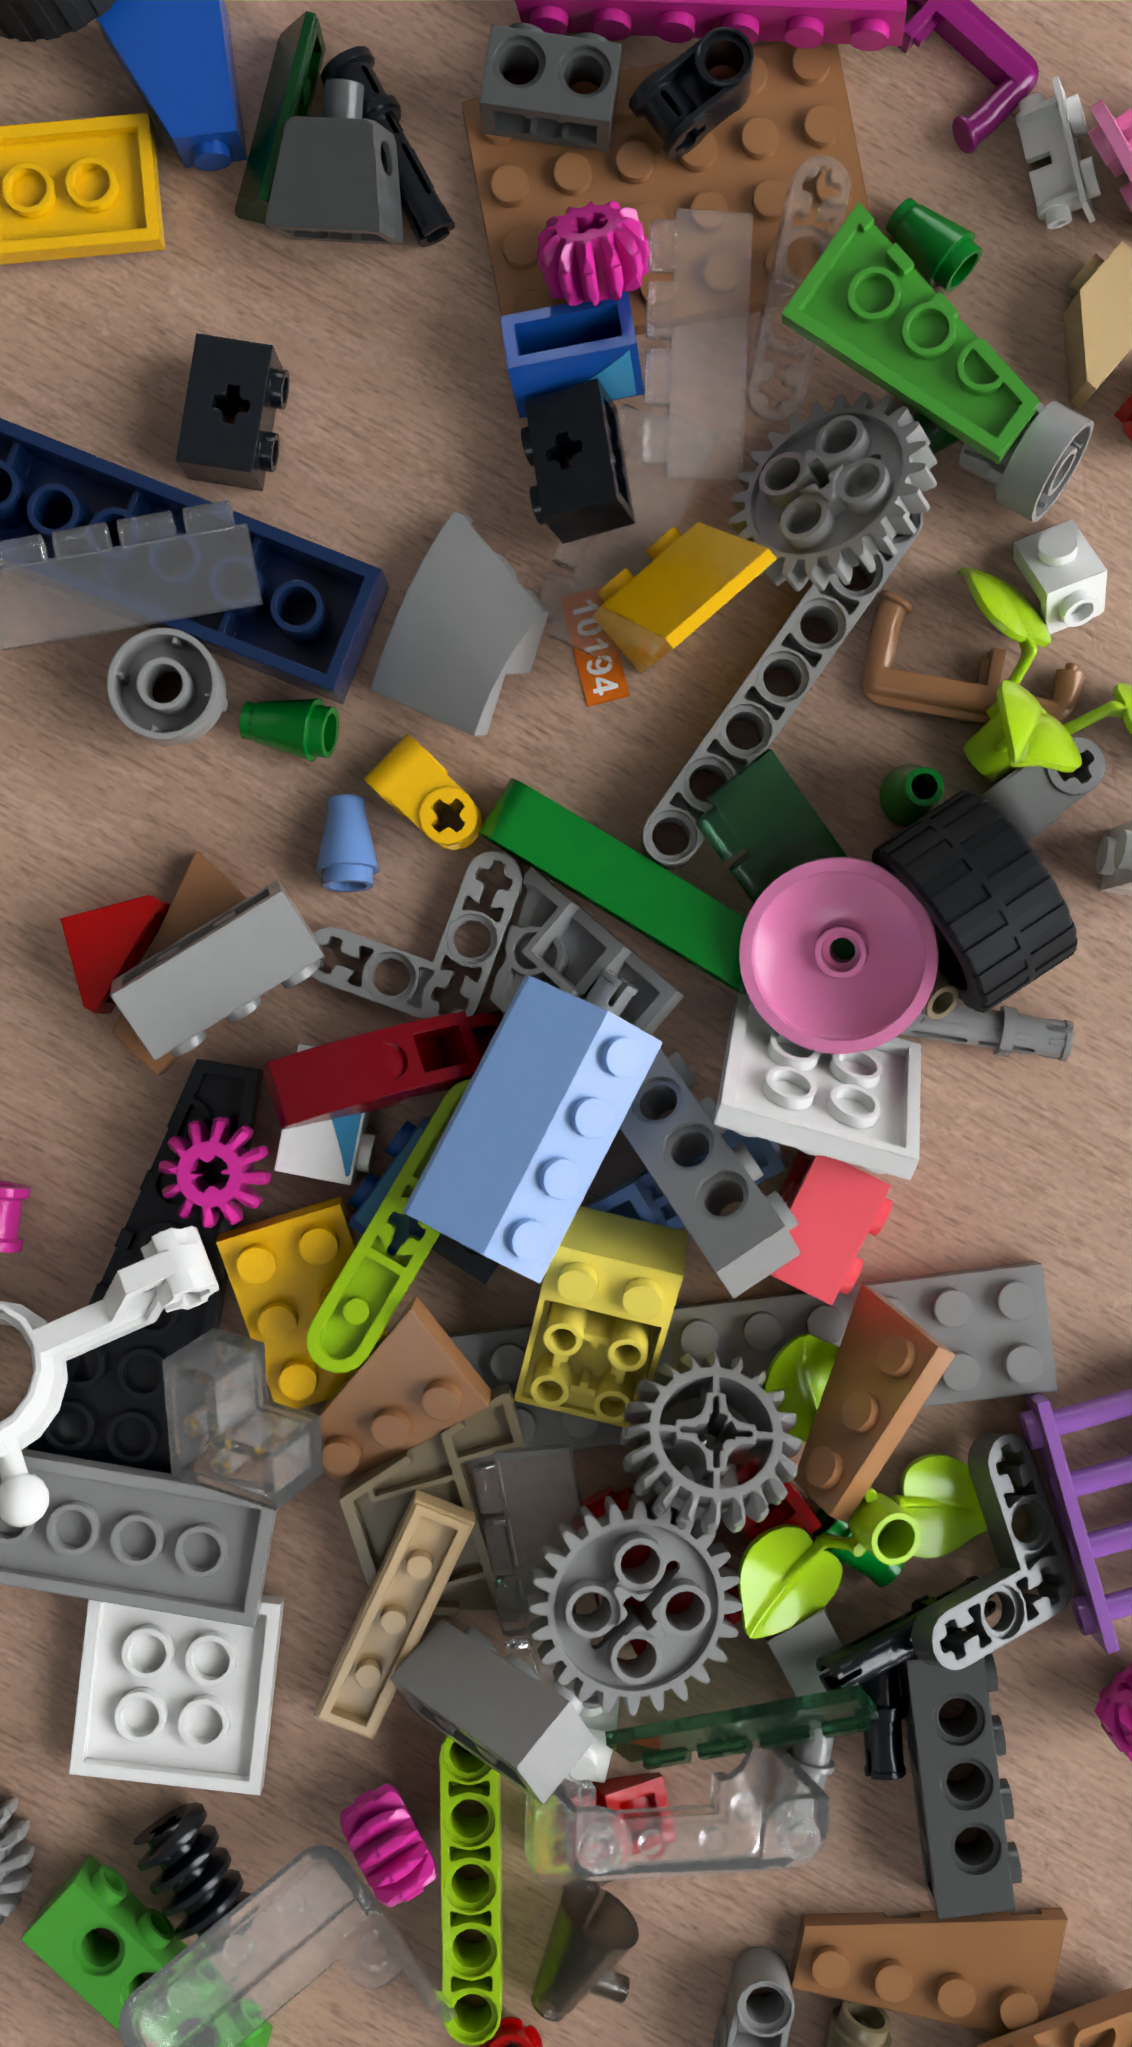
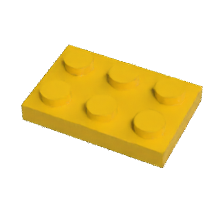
M149 113L0 126V265L165 250L155 128Z
M341 1196L220 1233L216 1240L218 1250L279 1415L328 1400L345 1379L350 1378L357 1370L355 1368L344 1373H333L324 1370L312 1360L307 1349V1333L310 1324L358 1244L352 1227L347 1225L350 1220ZM385 1327L379 1339L383 1334L386 1335L388 1333L387 1327Z

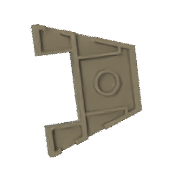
M509 1383L501 1384L492 1390L493 1395L488 1408L377 1465L341 1489L339 1502L368 1589H370L413 1494L418 1489L475 1512L473 1529L432 1615L459 1616V1610H494L497 1612L498 1617L521 1618L522 1611H529L526 1604V1596L544 1592V1590L533 1584L530 1571L534 1568L550 1569L551 1565L545 1558L504 1570H497L463 1462L525 1445V1434ZM576 1602L574 1603L572 1611L575 1613H577Z

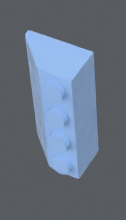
M525 975L402 1212L481 1255L540 1284L663 1042L601 1007L530 975Z

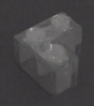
M212 1328L162 1361L172 1477L277 1511L323 1474L320 1416L268 1400L264 1342Z

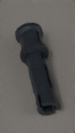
M366 46L349 48L328 62L320 75L324 87L327 79L334 78L352 80L364 85L362 118L375 120L394 134L397 143L402 211L421 247L434 245L450 234L449 230L455 228V223L439 199L429 176L403 132L404 130L399 123L401 120V106L396 97L386 94L373 70L375 58L372 52Z

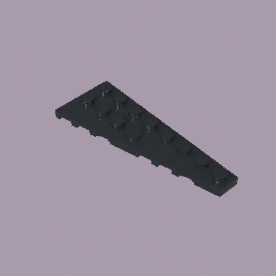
M196 1059L167 1125L168 1131L151 1169L147 1171L138 1199L126 1226L121 1229L114 1245L116 1249L88 1305L104 1298L117 1271L144 1260L141 1247L147 1245L151 1241L152 1236L172 1227L181 1229L194 1226L198 1229L219 1285V1291L210 1295L207 1302L188 1310L178 1309L167 1313L164 1308L156 1322L66 1361L68 1382L60 1410L41 1437L31 1443L27 1449L194 1477L228 1274L216 1240L220 1233L236 1229L237 1223L231 1225L220 1211L217 1224L212 1228H205L201 1222V1206L189 1218L182 1219L177 1213L180 1205L186 1199L183 1193L167 1199L162 1195L164 1187L177 1182V1175L164 1174L159 1171L158 1167L160 1161L181 1159L170 1149L167 1142L172 1136L176 1135L184 1137L191 1142L188 1124L192 1121L201 1120L211 1133V1127L216 1117H228L230 1122L229 1139L242 1126L248 1125L254 1129L263 1069ZM252 1137L244 1146L247 1151H250ZM221 1158L209 1163L204 1162L203 1170H210V1173L204 1175L205 1180L211 1186L221 1181L228 1182L229 1174L221 1173V1171L228 1169L227 1164Z

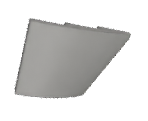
M453 511L422 560L406 592L381 654L370 690L467 734L484 736L488 733L505 674L531 672L549 611L531 589H526L519 583L515 570L501 554L494 553L473 528L474 520L468 514Z
M531 866L525 873L523 884L526 887V893L516 926H510L505 944L506 959L497 972L490 1000L506 1013L525 975H530L584 1000L600 977L602 969L607 968L616 974L615 977L619 978L621 976L638 989L636 995L632 996L619 1017L652 1035L682 1000L684 995L579 904Z

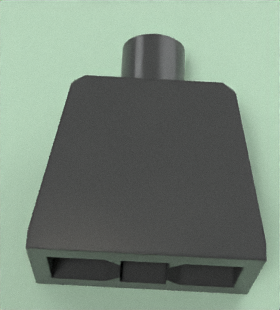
M327 79L325 81L323 117L292 116L286 121L266 213V227L293 240L403 245L404 234L397 143L394 134L375 120L362 118L363 84L347 79Z

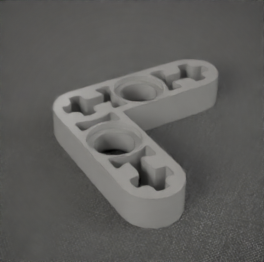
M493 850L481 853L471 861L464 875L433 962L341 928L325 927L313 933L320 945L330 946L334 938H339L342 940L341 951L344 954L362 960L363 947L373 949L374 953L363 967L361 987L350 982L357 971L335 965L331 974H327L323 971L324 961L322 959L315 962L318 968L311 977L321 983L420 1019H426L441 1015L442 1004L434 1000V993L437 988L448 989L452 983L455 971L442 970L446 957H450L463 967L482 969L478 982H474L465 975L460 989V994L469 999L468 1006L465 1009L466 1015H475L481 1004L522 891L523 878L519 865L506 853ZM495 863L505 866L504 876L512 881L509 891L504 889L497 890L490 906L491 909L504 910L499 922H495L483 912L464 910L468 898H472L480 905L485 892V886L481 881L477 880V875L480 870L490 872ZM472 921L485 925L491 935V943L487 952L476 958H468L461 955L456 949L454 942L455 934L459 927ZM389 959L403 962L408 968L410 975L409 984L406 989L395 996H387L381 993L374 982V974L378 965ZM454 1009L452 1013L461 1012L464 1010Z

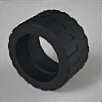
M960 791L873 850L872 862L891 871L911 891L931 916L938 938V967L958 990L959 999L975 1011L983 1013L989 1011L1072 956L1077 949V931L1072 921L1070 910L1059 892L1054 879L1043 865L1042 860L1016 826L1007 819L1006 815L998 807L991 804L987 798L976 794V792Z

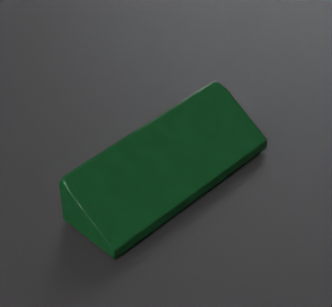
M308 11L303 13L282 32L278 39L235 206V215L240 219L265 225L285 123L292 116L309 117L326 50L316 13Z

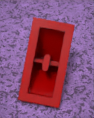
M146 895L60 918L82 1003L86 1009L96 1014H111L116 1005L110 996L112 981L140 964L157 935L171 904L163 899Z

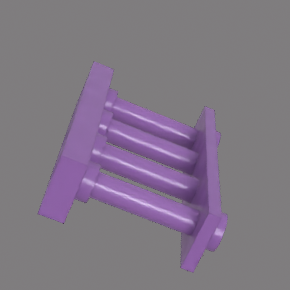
M1132 1388L1052 1410L1049 1399L1041 1393L1025 1394L1023 1399L1027 1411L1019 1413V1422L1030 1450L1038 1449L1079 1593V1595L1073 1596L1070 1599L1076 1622L1081 1633L1084 1636L1091 1634L1107 1654L1120 1651L1112 1621L1132 1615V1587L1104 1595L1094 1559L1132 1549V1521L1087 1533L1077 1497L1132 1482V1454L1069 1472L1060 1435L1131 1416Z

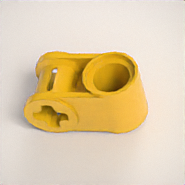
M407 733L364 778L404 818L407 816L423 833L445 850L460 851L467 849L476 843L480 837L478 831L483 825V818L478 806L447 775L448 771L410 734ZM464 806L459 814L461 820L465 823L463 828L455 832L447 827L439 833L444 825L443 820L439 817L441 811L448 807L456 812Z

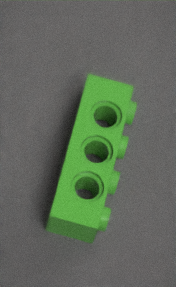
M91 1855L79 1865L38 1909L21 1937V1940L134 2047H267L273 2026L268 2022L261 2006L248 1996H240L221 1978L218 1967L209 1957L197 1962H189L187 1952L190 1948L181 1939L177 1940L174 1928L167 1917L156 1909L145 1907L128 1890L125 1879L117 1870L108 1865H101ZM95 1928H105L112 1931L118 1938V1942L103 1940L98 1936ZM151 1972L157 1974L163 1979L165 1984L153 1985L147 1982L141 1973ZM188 2018H203L212 2027L206 2029L198 2028Z

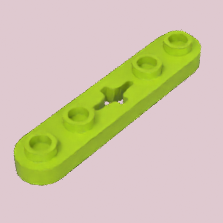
M471 1079L455 1084L444 1096L311 1322L307 1333V1349L312 1360L322 1369L333 1373L349 1372L359 1367L367 1359L441 1234L418 1221V1224L426 1229L425 1234L421 1238L411 1234L405 1242H402L396 1254L391 1255L388 1253V1247L394 1238L393 1235L397 1228L396 1224L389 1220L390 1215L393 1211L398 1214H405L402 1211Z

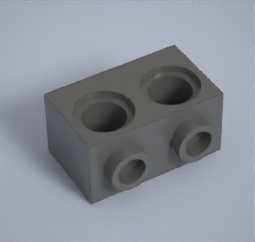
M515 23L509 27L491 24L480 96L482 133L609 152L620 81L622 44L609 42L606 38L594 33L584 32L574 36L546 33L539 27L528 23ZM516 72H525L534 77L532 81L523 85L512 84L506 80L508 76ZM586 81L593 83L598 89L590 94H578L572 91L570 87L577 82Z

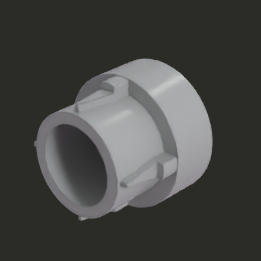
M1052 401L1046 406L1039 402L1037 411L999 464H996L964 443L959 465L995 485L994 489L997 490L996 501L1032 522H1037L1052 507L1076 470L1091 438L1094 422L1057 401Z
M154 628L140 632L120 647L110 664L107 690L110 703L116 715L138 735L162 747L183 745L199 739L216 724L221 713L228 710L225 677L218 661L201 642L183 631L172 628ZM168 672L179 673L182 677V690L178 697L168 703L156 702L152 692L156 682Z

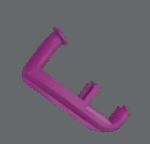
M910 0L920 10L904 26L902 47H897L904 53L913 44L919 48L935 31L997 86L972 113L966 117L959 115L953 120L952 131L957 145L964 153L972 154L977 149V144L994 132L1019 105V102L1033 90L1038 80L1039 69L1037 62L1023 47L970 0Z

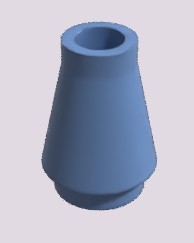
M336 795L327 799V815L315 870L317 874L322 875V887L326 890L358 892L371 889L373 887V875L379 872L365 813V799L361 796Z

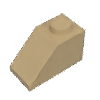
M1123 241L1120 242L1105 261L1095 253L1069 285L1077 294L1063 313L1069 398L1070 403L1078 410L1083 407L1132 350V249Z

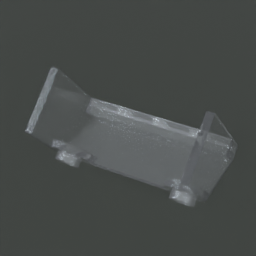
M318 1845L307 1848L138 1987L127 1998L122 2007L119 2017V2033L125 2047H237L337 1960L354 1982L369 1989L383 1988L405 1972L430 2011L446 2023L450 2022L457 2013L402 1931L350 1862L336 1849Z

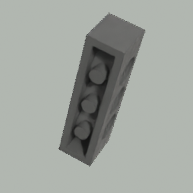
M990 1653L968 1667L954 1671L925 1664L915 1654L898 1664L902 1698L907 1703L905 1723L926 1891L938 1919L1016 1910L1013 1884L1022 1882V1870L1017 1847L1014 1841L1007 1842L1005 1820L1014 1819V1806L1007 1779H999L997 1756L1006 1755V1741L999 1715H991L989 1692L998 1691V1677L993 1655ZM954 1698L967 1700L965 1709L954 1718H942L939 1716L941 1707L947 1701ZM957 1764H974L973 1771L967 1778L961 1781L947 1779L950 1770ZM969 1827L982 1828L980 1835L973 1842L967 1844L955 1842L959 1833Z

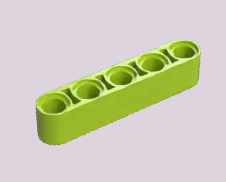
M443 1734L439 1756L443 2021L445 2029L451 2038L460 2044L475 2046L484 2044L495 2035L500 2025L502 2011L501 1774L473 1754L460 1750L454 1743V1740ZM471 1799L483 1804L487 1810L480 1816L470 1817L459 1812L456 1805L461 1801ZM473 1864L484 1869L487 1875L481 1879L470 1880L461 1876L457 1869L464 1865ZM474 1929L485 1934L487 1938L482 1942L470 1943L463 1940L459 1933L464 1930ZM475 1994L480 1995L487 2002L480 2006H470L462 2002L460 1998L465 1995Z

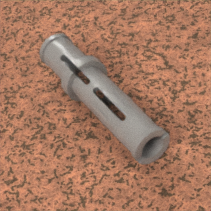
M956 1004L954 1009L942 1019L933 1020L926 1014L920 1013L915 1021L901 1034L915 1036L916 1038L993 1049V1054L997 1056L1009 1057L1010 1052L1067 1061L1073 1043L1074 1033L1072 1030L1074 1024L1073 1021L1045 1019L1018 1014L1015 1007L1001 1006L1000 1011L990 1009L983 1013L975 1011L966 1005Z

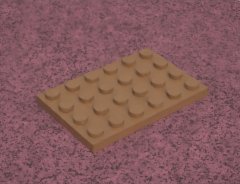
M776 41L752 46L754 63L751 89L747 102L740 110L734 112L711 130L690 152L676 160H669L662 151L664 143L644 116L636 117L628 106L630 98L639 85L653 72L671 62L620 71L609 152L483 134L480 98L462 101L464 123L501 316L568 303L566 299L552 298L548 285L544 282L543 272L540 271L537 249H539L537 235L546 228V221L551 217L564 216L566 208L569 206L581 208L587 206L590 201L594 205H604L610 201L618 202L620 208L636 209L638 219L643 225L644 235L648 237L650 258L648 259L649 272L641 278V287L634 291H628L636 335L787 306L856 204L860 202L870 213L838 44L821 43L817 47L804 49L791 46L787 42ZM726 65L715 66L708 71L713 77L721 80L730 79L738 74L732 67ZM582 81L573 84L570 89L578 94H590L595 92L598 87L593 83Z

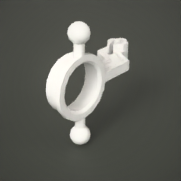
M189 1226L181 1229L172 1227L155 1234L147 1245L141 1247L144 1260L117 1271L102 1300L48 1323L22 1304L0 1301V1324L13 1326L22 1333L31 1349L33 1374L27 1395L13 1414L0 1422V1477L2 1480L0 1485V1517L10 1526L24 1527L33 1525L44 1516L49 1506V1491L42 1479L28 1473L21 1450L40 1438L59 1412L68 1382L66 1361L156 1322L164 1308L167 1313L178 1309L188 1310L207 1302L210 1295L219 1291V1285L196 1227Z

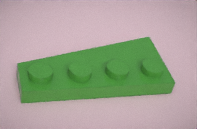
M860 202L856 204L781 313L783 324L996 464L1000 463L1038 409L1040 400L983 338L978 339L958 317V310L940 291L938 294L915 270L914 262L897 243L892 244L874 225V218Z

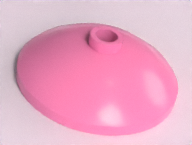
M829 857L809 861L792 868L778 877L762 892L752 906L744 923L739 947V962L743 983L752 1004L761 1017L776 1032L791 1042L810 1050L829 1054H850L867 1051L891 1041L906 1030L920 1015L927 1004L937 978L939 947L931 916L911 891L891 871L861 859ZM838 938L850 940L855 947V955L850 959L837 957L832 949L833 941Z

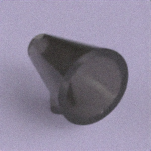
M583 1882L572 1883L564 1889L534 1983V1992L531 1995L533 2008L543 2018L553 2022L561 2021L588 1993L618 2003H623L627 1998L630 1987L629 1977L610 1970L637 1943L639 1930L636 1920L629 1909L610 1892L596 1885Z

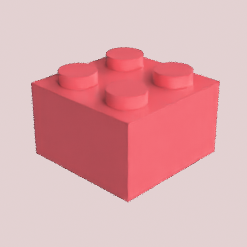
M799 1150L778 1193L799 1223L789 1233L802 1254L770 1275L831 1306L839 1292L847 1295L855 1285L863 1266V1260L856 1256L867 1234L876 1236L883 1228L890 1214L893 1201L886 1198L892 1185L843 1161L822 1155H809Z

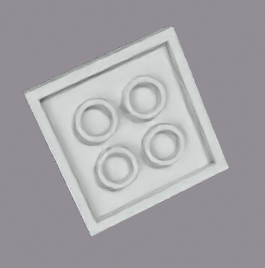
M738 993L731 1014L713 1125L731 1129L742 1136L759 1137L791 1146L809 1155H822L858 1165L876 1174H889L911 1180L919 1162L921 1044L895 1037L879 1047L858 1053L829 1054L817 1052L797 1045L781 1036L761 1017L749 996Z
M263 1594L259 1618L254 1628L88 1599L69 1774L260 1796L265 1779L285 1597Z

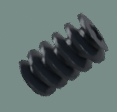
M197 1802L184 1804L162 1816L143 1830L134 1839L133 1845L148 1843L150 1847L137 1863L140 1871H145L159 1865L162 1869V1872L150 1884L152 1894H157L171 1888L174 1891V1895L162 1907L164 1916H173L183 1911L187 1915L174 1930L177 1940L185 1939L195 1934L199 1937L187 1952L189 1962H197L207 1958L235 1942L251 1925L254 1919L252 1915L256 1907L252 1894L241 1891L244 1881L240 1872L228 1869L232 1860L228 1850L223 1847H216L219 1835L215 1826L203 1825L207 1813L203 1804Z

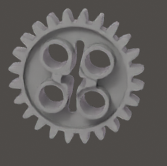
M863 392L853 407L850 406L844 394H840L837 396L832 410L827 412L824 411L818 401L814 402L811 409V418L804 422L798 416L792 414L789 416L790 431L782 435L778 432L770 431L768 437L773 447L768 452L752 451L750 454L758 466L756 470L739 473L737 477L746 491L731 496L730 501L738 510V513L732 516L729 522L738 533V537L767 547L777 559L759 574L765 573L775 586H779L787 580L793 590L799 592L805 586L808 579H810L820 592L825 590L832 574H837L844 585H848L851 582L853 567L861 564L869 573L875 571L873 555L880 550L888 555L895 556L898 550L892 539L896 534L914 535L917 532L909 518L910 514L923 513L930 509L929 503L922 494V492L933 489L937 485L935 478L929 470L937 464V460L929 448L930 440L918 421L915 422L907 407L903 406L896 409L890 397L887 396L875 405L868 392Z
M632 1492L628 1509L620 1511L611 1495L605 1497L604 1516L596 1518L591 1510L584 1505L580 1507L584 1526L578 1531L563 1522L558 1525L565 1541L562 1548L544 1543L541 1546L542 1553L551 1567L550 1569L534 1568L530 1571L533 1584L544 1590V1592L526 1596L529 1612L541 1615L528 1623V1627L533 1640H546L537 1649L542 1664L548 1665L557 1662L553 1675L555 1680L562 1685H566L575 1679L573 1689L581 1703L586 1701L595 1690H598V1701L603 1712L608 1713L618 1696L623 1697L630 1715H636L641 1697L646 1696L650 1697L652 1704L659 1712L663 1711L664 1691L672 1688L676 1695L685 1701L689 1699L685 1684L686 1679L693 1676L704 1684H708L711 1681L703 1666L707 1658L717 1662H726L727 1656L717 1643L718 1637L734 1638L738 1635V1631L733 1623L724 1615L742 1610V1603L738 1597L726 1591L740 1583V1578L732 1567H721L731 1557L730 1552L722 1542L710 1545L716 1533L706 1536L703 1533L701 1524L693 1528L695 1516L687 1529L679 1530L676 1526V1519L680 1511L678 1510L671 1518L670 1505L663 1515L655 1516L652 1508L650 1511H646L641 1496L636 1495V1492ZM640 1544L650 1546L649 1557L640 1566L626 1568L620 1565L622 1556L629 1548ZM669 1562H677L675 1569L665 1571L666 1565ZM684 1591L694 1593L693 1601L687 1609L675 1614L666 1612L667 1603L672 1596ZM596 1592L603 1595L602 1603L592 1613L582 1615L572 1611L574 1603L583 1594ZM631 1596L638 1601L644 1600V1604L637 1610L629 1604L623 1605L625 1600ZM603 1636L599 1644H590L592 1638ZM643 1639L647 1641L646 1648L636 1658L629 1660L618 1658L619 1650L629 1640Z

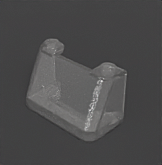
M774 1738L743 1739L745 1757L739 1766L729 1774L725 1772H712L711 1804L612 1810L608 1807L596 1806V1788L590 1779L576 1780L568 1773L544 1805L529 1794L526 1795L524 1844L526 1861L540 1883L548 1888L560 1890L747 1877L807 1865L818 1857L826 1844L829 1828L830 1797Z

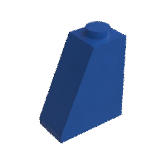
M117 0L110 10L101 17L95 18L105 41L185 168L196 167L204 171H217L228 167L231 162L247 160L228 11L224 0Z

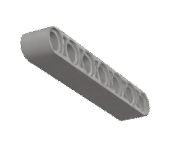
M923 513L910 514L909 516L917 529L914 535H904L892 539L898 550L895 556L888 555L881 550L873 555L875 571L872 573L866 571L861 564L855 566L865 574L868 581L867 589L851 591L840 583L837 574L830 576L824 591L819 592L814 584L811 585L647 819L641 834V850L645 857L666 870L682 867L693 857L916 539L923 525ZM809 617H818L824 620L832 632L831 641L824 644H815L808 641L802 634L800 622ZM771 669H783L789 672L795 681V692L787 697H778L771 694L765 687L763 674ZM736 720H746L752 723L758 730L759 744L749 750H741L734 747L728 740L726 727ZM701 771L711 772L721 780L723 796L712 803L702 802L691 793L689 779ZM664 823H674L680 826L687 836L686 849L677 855H665L659 852L652 841L653 830Z

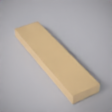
M418 1489L415 1490L316 1703L314 1718L373 1740L397 1690L390 1677L417 1647L473 1529L475 1512Z

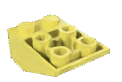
M579 1206L542 1279L514 1401L620 1427L630 1426L631 1424L623 1415L629 1402L639 1401L635 1394L639 1383L645 1379L650 1381L654 1379V1373L658 1366L684 1277L688 1232Z

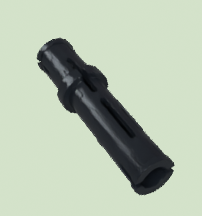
M972 1575L964 1582L936 1597L932 1596L929 1598V1595H924L912 1603L910 1611L836 1651L819 1657L816 1660L817 1670L822 1672L827 1668L830 1669V1671L819 1675L825 1689L834 1698H841L864 1682L914 1656L916 1653L913 1649L911 1634L917 1615L927 1606L980 1577ZM991 1600L985 1603L984 1614L985 1617H988L996 1610V1603ZM946 1626L947 1636L963 1628ZM944 1639L940 1641L941 1648L944 1647Z

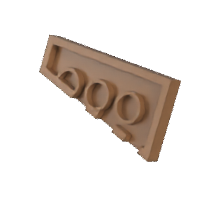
M1039 1908V1914L1011 1915L1009 1911L981 1914L982 1916H962L938 1919L935 1911H918V1917L886 1918L884 1912L802 1914L789 1972L791 1988L998 2035H1005L1047 2018L1068 1918L1062 1908Z

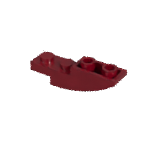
M465 1011L421 1019L341 1039L265 1063L262 1069L281 1130L392 1107L404 1099L450 1090L455 1084L471 1079L503 1019L502 1011L467 1016Z

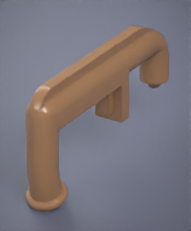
M888 590L880 591L879 599L881 601L873 619L862 675V691L865 697L872 704L881 707L985 725L990 720L986 710L997 701L996 688L1001 682L1007 650L994 647L988 651L987 656H981L976 683L894 669L893 664L900 628L905 615L912 613L913 605L907 599ZM1073 662L1066 663L1065 669L1056 670L1051 699L1034 696L1041 705V708L1059 722L1065 720L1075 710L1081 696L1085 673L1077 671L1078 665Z

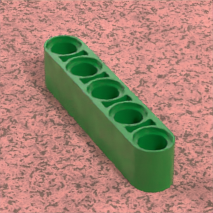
M510 778L479 829V835L724 985L741 994H745L746 989L740 970L739 947L746 917L535 789L516 779Z

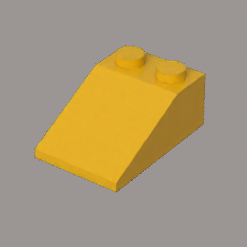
M697 522L683 535L674 526L645 551L652 559L649 565L635 577L626 567L598 592V595L605 603L598 608L592 617L638 672L642 674L679 645L777 558L767 547Z

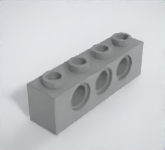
M660 1048L620 1125V1129L734 1299L802 1254L789 1233L799 1223L776 1190L765 1197L758 1188L755 1181L764 1176L745 1145L741 1142L731 1149L721 1135L729 1129L713 1125L716 1105L710 1096H707L700 1102L696 1100L689 1089L698 1084V1081L681 1055L676 1051L669 1057H666ZM674 1109L668 1117L657 1120L664 1112ZM708 1154L700 1164L688 1167L689 1163L696 1157ZM734 1202H742L741 1206L734 1213L728 1216H719L727 1205Z

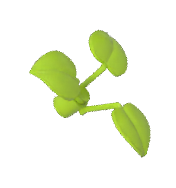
M962 567L956 573L966 578V583L975 602L990 623L1009 638L1018 641L1021 649V657L1008 680H1003L996 688L997 701L986 710L990 720L963 746L968 760L983 776L997 782L1013 768L1028 766L1045 767L1060 772H1074L1082 765V759L1071 734L1105 717L1111 716L1124 720L1126 728L1132 735V685L1126 683H1118L1112 689L1116 701H1110L1064 725L1053 716L1047 714L1041 708L1036 698L1019 685L1037 654V645L1045 648L1051 643L1048 627L1042 619L1040 612L1019 589L996 575Z
M809 1333L794 1336L778 1351L767 1369L766 1380L762 1386L766 1393L772 1390L784 1389L785 1399L777 1408V1411L797 1413V1423L787 1434L801 1439V1443L808 1439L839 1350V1346L819 1339ZM943 1453L927 1454L914 1459L905 1467L901 1475L900 1489L902 1495H894L889 1498L885 1494L877 1493L872 1487L869 1488L848 1521L852 1534L850 1538L821 1534L812 1541L810 1535L802 1527L794 1524L778 1525L759 1534L744 1551L738 1569V1576L740 1578L738 1593L739 1600L742 1603V1625L750 1639H757L783 1632L823 1608L831 1600L840 1585L843 1570L840 1561L835 1555L826 1550L827 1548L849 1550L856 1557L862 1556L868 1550L882 1563L898 1565L906 1562L912 1556L923 1559L945 1556L956 1551L978 1535L987 1532L988 1529L968 1466L955 1457Z

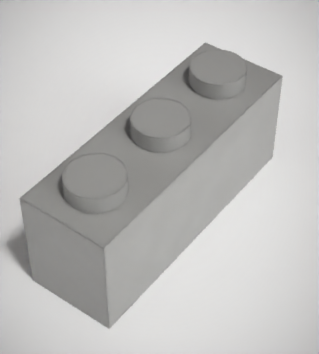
M276 880L114 979L111 985L110 996L154 1060L168 1052H171L174 1057H178L198 1046L207 1036L204 1030L226 1017L232 1023L252 1013L262 1003L259 996L282 983L284 988H291L306 980L317 970L318 967L315 962L323 958L324 955L318 940L280 881Z
M441 1618L393 1673L390 1680L417 1715L544 1805L595 1741L594 1736L579 1716L584 1710L583 1704L561 1683L553 1681L547 1687L539 1682L538 1674L516 1654L510 1653L506 1659L499 1656L497 1649L490 1640L474 1627L469 1626L465 1632H462Z

